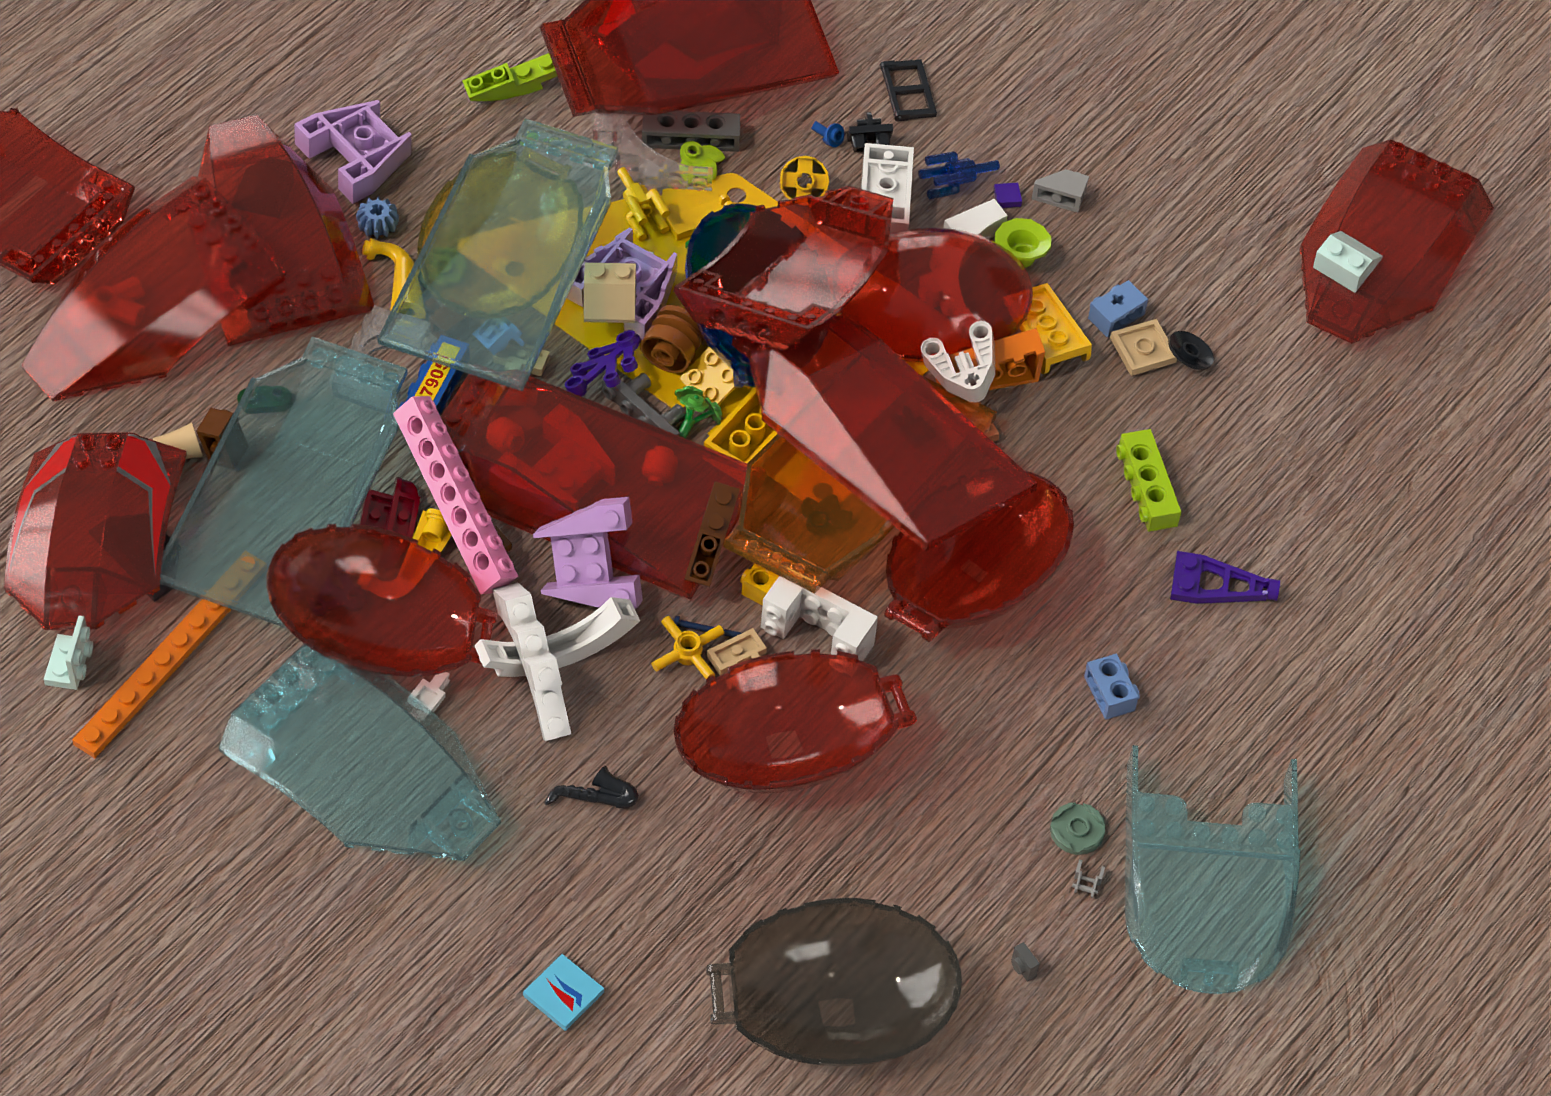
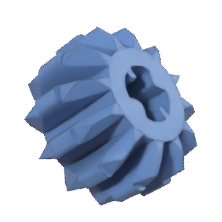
M378 196L374 201L368 198L367 203H360L356 220L358 221L360 231H365L367 237L373 234L378 239L379 235L387 237L389 232H395L396 225L399 222V215L397 214L395 204H390L389 199L381 201Z

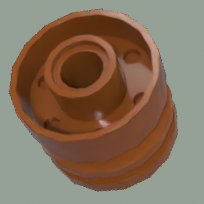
M674 305L664 306L659 310L652 322V326L640 342V349L643 356L657 368L670 373H681L688 368L695 356V352L706 337V328L698 316L688 309Z

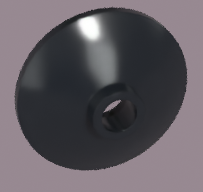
M1176 331L1169 337L1168 345L1172 354L1184 365L1196 370H1206L1213 364L1214 356L1212 350L1198 336L1186 331Z

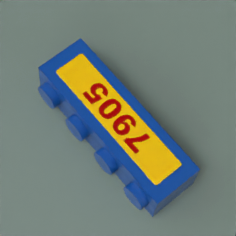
M443 336L440 337L436 345L433 344L430 348L429 359L426 364L423 363L421 365L416 383H411L408 397L405 401L407 402L412 396H430L436 405L439 415L443 412L470 361L469 345ZM402 401V402L400 403L398 409H399L405 402Z

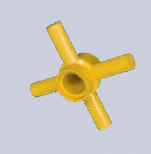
M670 616L663 618L661 623L675 640L674 650L653 661V669L657 672L678 661L687 666L694 664L707 681L713 679L715 673L701 657L704 645L724 635L723 628L718 625L699 636L693 631L682 632Z

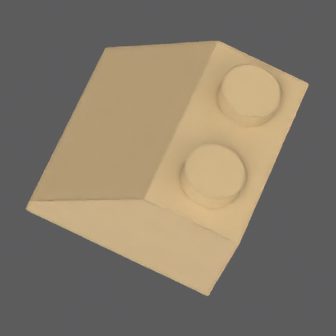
M585 263L584 322L635 323L636 263Z

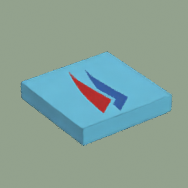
M561 954L523 991V996L566 1031L604 993V988L565 955Z

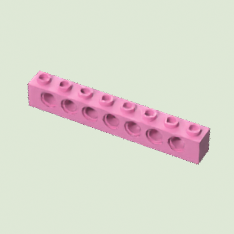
M412 396L393 415L480 594L493 593L492 589L509 585L519 576L503 546L501 538L497 534L490 515L480 499L479 493L474 487L469 472L465 468L458 450L451 440L435 403L430 396Z

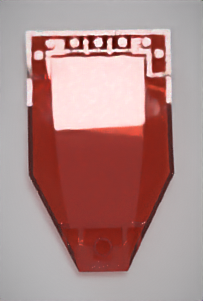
M10 108V111H0V266L32 283L57 284L124 222L135 187L69 151L31 123L17 108Z
M258 115L209 126L187 226L197 248L227 346L375 310L356 246L333 189Z
M1391 139L1363 147L1332 190L1299 248L1300 254H1302L1303 291H1305L1306 322L1353 344L1360 341L1363 337L1373 336L1377 330L1382 328L1390 329L1400 325L1403 321H1410L1417 314L1424 311L1426 313L1432 312L1468 248L1493 212L1494 207L1480 180ZM1339 231L1344 232L1383 256L1356 293L1313 268L1319 248L1331 234Z
M192 176L130 219L87 260L72 279L21 366L52 401L62 400L68 396L84 395V392L101 388L104 391L122 387L129 383L137 384L141 383L142 379L151 377L165 378L173 366L208 332L234 311L286 276V272L268 242L205 177Z
M845 186L836 190L825 191V196L814 197L809 194L795 197L791 200L778 201V205L775 207L765 208L764 205L756 206V211L736 238L710 263L674 286L673 292L694 322L703 324L709 329L725 331L731 336L747 338L753 343L769 345L775 350H785L842 310L873 275L888 251L894 198L854 186Z

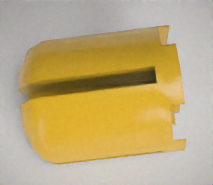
M795 157L788 161L781 169L780 190L785 198L792 203L800 205L813 204L820 200L827 192L829 185L828 171L823 163L814 157ZM802 173H806L812 179L811 184H806V188L800 187V184L798 185L797 178L802 177Z

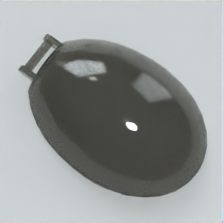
M834 898L806 902L802 906L788 910L787 908L781 909L776 914L764 920H759L746 929L729 949V963H715L706 966V974L710 976L713 1014L710 1015L711 1024L714 1025L734 1024L736 1029L754 1044L775 1055L797 1062L824 1066H862L893 1060L917 1050L932 1040L947 1025L957 1008L961 994V968L951 944L941 937L935 930L936 927L920 915L916 917L901 910L902 907L894 904L893 906L875 903L876 900L862 898ZM722 975H729L732 1012L724 1011Z

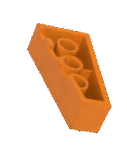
M1037 328L994 341L995 376L989 390L1039 382L1045 350ZM973 348L964 350V353L969 352L974 367L978 366ZM959 352L949 355L956 373L960 372L955 361V356H958ZM935 378L942 398L957 396L948 392Z

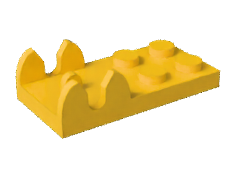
M1048 283L1002 297L1003 306L1021 332L1037 328L1045 350L1041 374L1048 373L1051 364L1080 355L1083 362L1091 358L1092 344Z

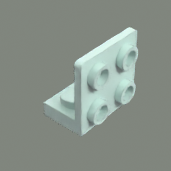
M78 616L73 636L57 634L44 676L45 685L77 690L80 680H84L87 669L85 664L86 658L91 657L93 652V641L89 639L90 627L86 625L85 616Z

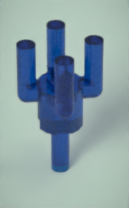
M952 151L925 156V164L927 166L941 163L946 164L920 169L918 176L920 179L934 177L933 182L935 186L948 184L946 187L927 190L928 199H935L959 193L960 184L974 182L978 173L999 170L1000 164L998 160L975 164L969 158L958 160V154Z

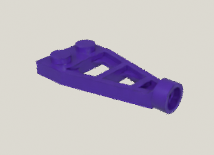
M1177 551L1170 600L1195 604L1266 601V599L1277 601L1280 580L1263 578L1205 555ZM1209 571L1221 576L1223 586L1219 589H1202L1199 585L1201 573ZM1236 578L1248 582L1249 590L1246 592L1230 591L1228 589L1229 579Z

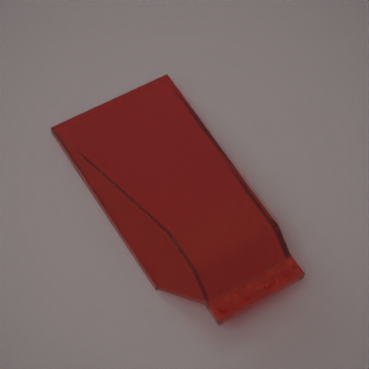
M584 0L565 19L543 23L539 27L573 117L591 113L604 116L659 115L832 78L839 74L811 0Z
M805 302L733 337L732 346L750 360L762 414L761 420L925 551L1036 491L1038 483L886 343L846 312L824 315L809 302Z
M474 365L441 416L490 517L534 534L539 527L559 520L602 499L629 497L633 523L627 530L607 532L612 567L630 575H640V579L690 600L697 591L699 584L686 581L684 578L714 482L740 489L725 536V543L765 476L764 470L519 371L495 373ZM541 537L551 542V537Z

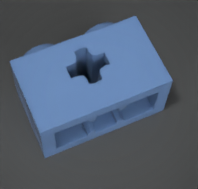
M1128 280L1121 285L1114 286L1104 296L1096 297L1090 304L1088 319L1108 338L1111 336V332L1120 330L1145 315L1148 298Z

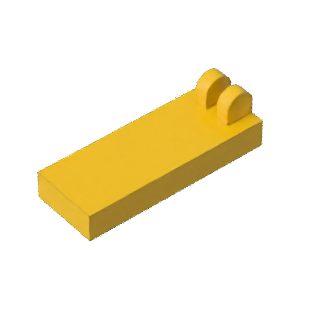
M723 194L717 199L666 217V223L678 241L703 231L719 219L725 222L735 220L737 212L728 194Z

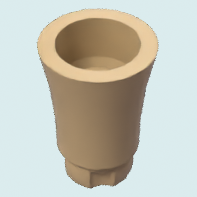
M192 422L151 440L156 442L164 465L180 460L203 457Z

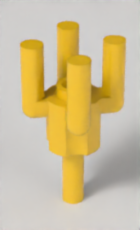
M625 167L619 168L617 173L627 189L623 192V198L630 208V211L626 214V220L633 229L637 239L644 241L647 238V234L641 225H645L648 222L647 216L649 215L653 218L662 234L667 233L670 228L664 218L668 217L671 212L658 190L653 188L648 191L645 185L634 183Z

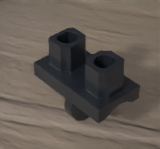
M865 112V119L856 120L857 126H849L847 141L851 142L854 152H864L867 140H875V144L890 145L893 124H881V118L872 119L871 112Z

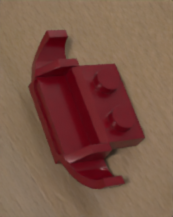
M400 477L395 478V488L392 495L367 488L356 535L358 538L382 544V551L377 566L387 569L392 567L395 561L405 553L411 544L421 498L413 482Z

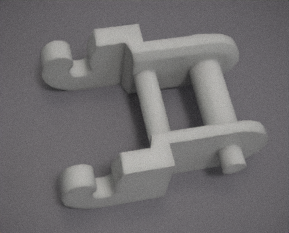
M1079 860L1074 879L1078 880L1076 884L1073 883L1072 885L1075 888L1074 893L1077 890L1091 893V898H1093L1094 893L1098 894L1099 890L1095 888L1096 885H1101L1105 867L1102 866L1100 875L1093 879L1082 876L1080 868L1083 860ZM1080 880L1094 883L1093 888L1079 884Z

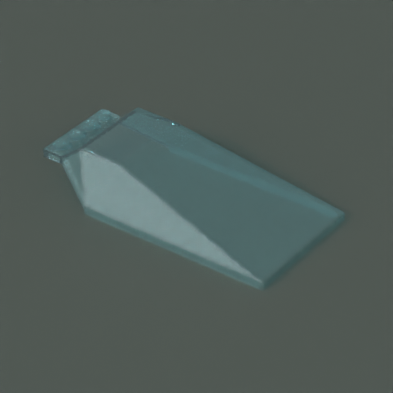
M525 118L514 139L474 155L469 153L377 338L378 344L523 391L611 205L609 171L618 154V147Z
M312 336L301 358L257 378L252 377L156 566V575L155 571L151 575L152 580L301 633L398 431V423L393 413L398 409V393L408 374L407 368Z

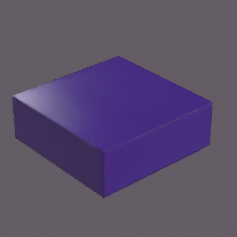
M1018 183L994 184L995 199L1001 208L1022 206Z

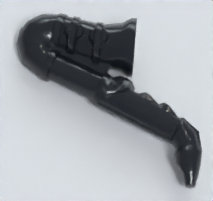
M603 766L592 781V785L600 787V790H595V788L584 789L582 786L575 787V785H559L550 791L544 804L549 805L560 796L592 803L598 802L615 806L616 808H630L637 803L639 794L631 783L613 776L609 772L608 767Z

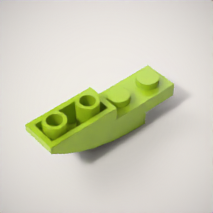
M552 51L512 68H509L508 64L505 63L462 80L470 101H496L543 89L542 82L560 76L563 72L555 52Z

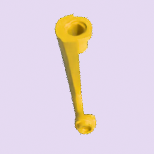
M370 238V241L365 240L362 255H366V259L373 260L377 254H382L394 261V280L390 313H393V322L402 327H416L420 324L421 320H425L426 313L417 271L411 256L403 248L395 244L380 242Z
M432 508L427 511L423 510L401 569L394 580L381 581L375 576L373 570L368 569L365 571L362 569L357 585H360L361 589L383 599H398L409 593L430 569L452 535L440 510Z

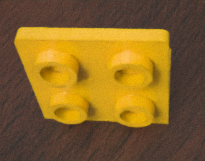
M713 342L680 376V380L686 386H693L702 390L704 399L708 397L711 403L716 402L718 405L737 386L743 385L751 389L757 383L733 356L716 342Z

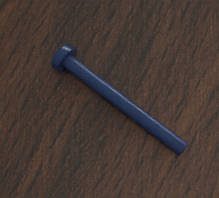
M677 615L674 618L675 624L680 627L704 632L714 628L713 626L680 620V616ZM723 629V636L735 637L742 634L741 632Z

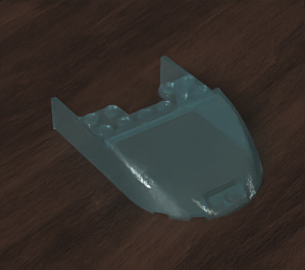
M1132 745L1127 764L1125 921L1132 943H1135L1142 954L1141 958L1157 974L1160 972L1173 980V984L1188 990L1209 994L1231 993L1243 990L1245 986L1257 981H1262L1275 970L1286 954L1293 930L1300 871L1297 759H1291L1284 778V805L1250 803L1243 810L1242 825L1187 821V805L1180 797L1140 792L1138 790V746Z

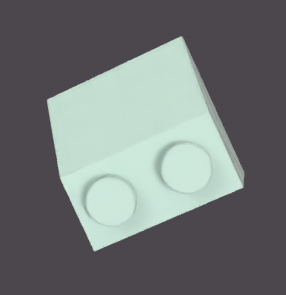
M1339 231L1331 234L1319 248L1313 268L1356 293L1382 260L1383 256L1344 232Z

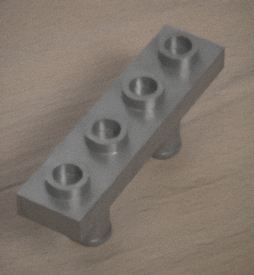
M641 373L627 384L621 380L619 385L612 388L606 386L602 377V391L607 399L613 400L619 405L621 411L627 416L630 415L643 431L651 434L659 446L670 449L673 452L679 448L680 433L673 426L685 418L686 412L681 405L676 404L664 414L659 415L638 396L651 386V380L645 373Z

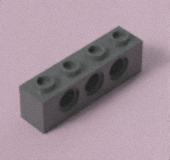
M643 110L642 148L680 149L685 142L694 141L701 146H715L720 151L739 152L740 114Z

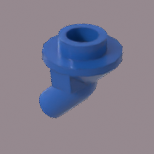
M815 121L811 127L813 131L823 136V142L830 147H838L844 140L845 133L840 124L833 123L827 128Z

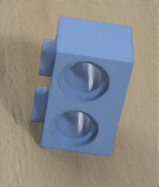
M1117 653L1087 662L1084 674L1086 682L1105 720L1135 711L1137 701L1140 698L1137 686L1132 684L1128 677L1129 672L1126 664L1120 661Z

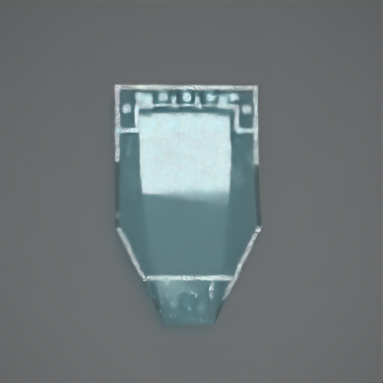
M332 641L306 642L231 713L219 746L221 753L253 772L305 809L342 841L345 847L354 848V845L368 846L375 851L389 850L392 853L409 855L419 852L431 854L435 858L449 857L452 860L465 861L501 824V820L456 733L433 711L393 679Z

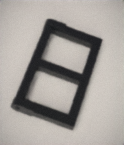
M921 59L891 60L880 63V69L884 77L895 121L936 117L937 111ZM917 69L921 84L893 87L889 71ZM924 94L927 108L900 110L896 95Z

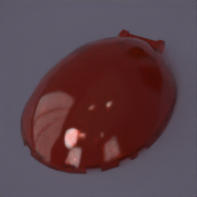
M916 228L887 233L859 244L841 256L833 265H819L812 268V276L815 278L816 305L813 307L814 316L834 317V328L848 339V343L863 351L868 349L880 353V357L884 358L893 356L904 358V361L924 363L921 345L928 338H938L941 340L946 353L949 355L973 348L969 329L977 321H986L990 324L994 341L1015 335L1024 320H1027L1032 306L1033 289L1030 276L1020 260L1012 252L990 239L956 229ZM832 278L833 304H826L825 279Z
M998 469L979 471V476L966 480L963 476L957 479V484L947 489L945 486L939 488L912 511L902 523V529L898 536L895 535L892 540V547L887 555L886 577L888 589L894 600L886 608L884 616L889 620L895 619L920 633L922 639L930 642L942 630L975 626L1007 614L1029 598L1046 582L1065 558L1071 545L1074 529L1073 510L1069 508L1067 496L1058 486L1045 477L1015 469V473H998Z
M328 524L326 528L316 530L309 528L295 534L287 543H282L273 555L267 571L266 588L270 603L277 617L288 631L301 643L324 658L366 673L396 677H421L455 670L468 662L482 664L476 648L473 647L476 621L482 623L480 639L491 640L493 624L497 621L496 612L479 607L481 594L470 581L471 576L457 563L453 565L440 556L442 552L435 548L430 551L418 545V540L379 527L352 524L351 527H336V524Z
M811 649V654L794 655V651L752 658L727 667V672L717 678L712 675L706 679L707 684L698 691L693 690L682 702V709L679 715L675 717L674 738L676 748L683 761L703 778L722 787L741 792L782 793L817 786L849 773L873 757L890 740L897 729L913 725L917 721L915 712L910 710L901 687L903 682L899 675L879 678L876 666L858 660V655L837 651V655L820 654V649ZM887 692H892L899 713H893L886 695Z

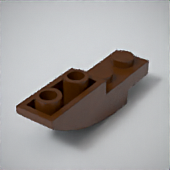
M714 482L684 580L710 588L740 491L739 488Z

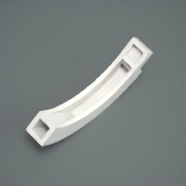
M610 597L599 609L585 619L564 630L546 636L549 652L557 659L558 668L573 664L599 652L621 638L639 623L640 619L631 600ZM480 639L474 645L483 667L495 669L497 676H526L514 642Z

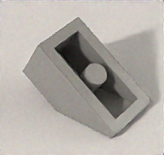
M1065 169L1037 179L1034 183L1032 200L1078 213L1087 190L1089 176Z

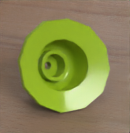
M1015 218L1003 222L995 232V247L1002 255L1006 256L1010 264L1019 268H1026L1031 266L1036 259L1044 257L1051 249V236L1044 226L1032 219Z

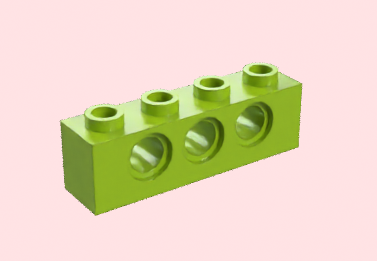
M1151 429L1121 434L1119 445L1116 446V453L1118 459L1123 461L1125 479L1131 483L1132 498L1139 505L1141 522H1145L1148 532L1178 527L1181 509Z

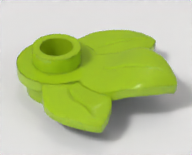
M688 141L680 148L682 161L679 171L687 181L692 180L696 174L706 179L715 180L717 175L716 163L722 162L725 156L715 146H701L697 142ZM688 150H693V151H695L696 153H695V154H691V153L688 152Z

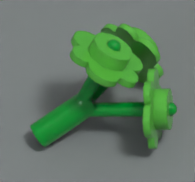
M685 386L682 389L675 390L677 400L686 407L685 420L678 431L680 433V442L684 443L694 424L709 416L718 425L721 424V407L716 402L711 403L708 397L704 399L702 390L693 386ZM695 411H697V412H705V413H703V414H701V415H699V416L693 418V415H694V412H695Z

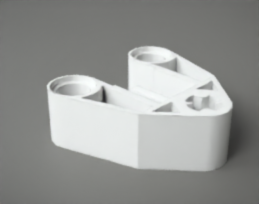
M977 321L969 329L975 359L978 364L976 367L973 365L969 352L964 353L962 351L959 352L958 356H955V361L960 371L956 373L941 340L938 338H928L921 345L924 365L948 392L974 403L985 398L995 376V342L992 327L986 321Z

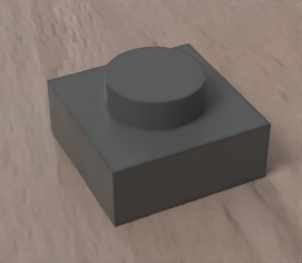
M1022 942L1014 947L1011 963L1014 970L1019 975L1022 974L1028 982L1037 977L1040 963L1026 944Z

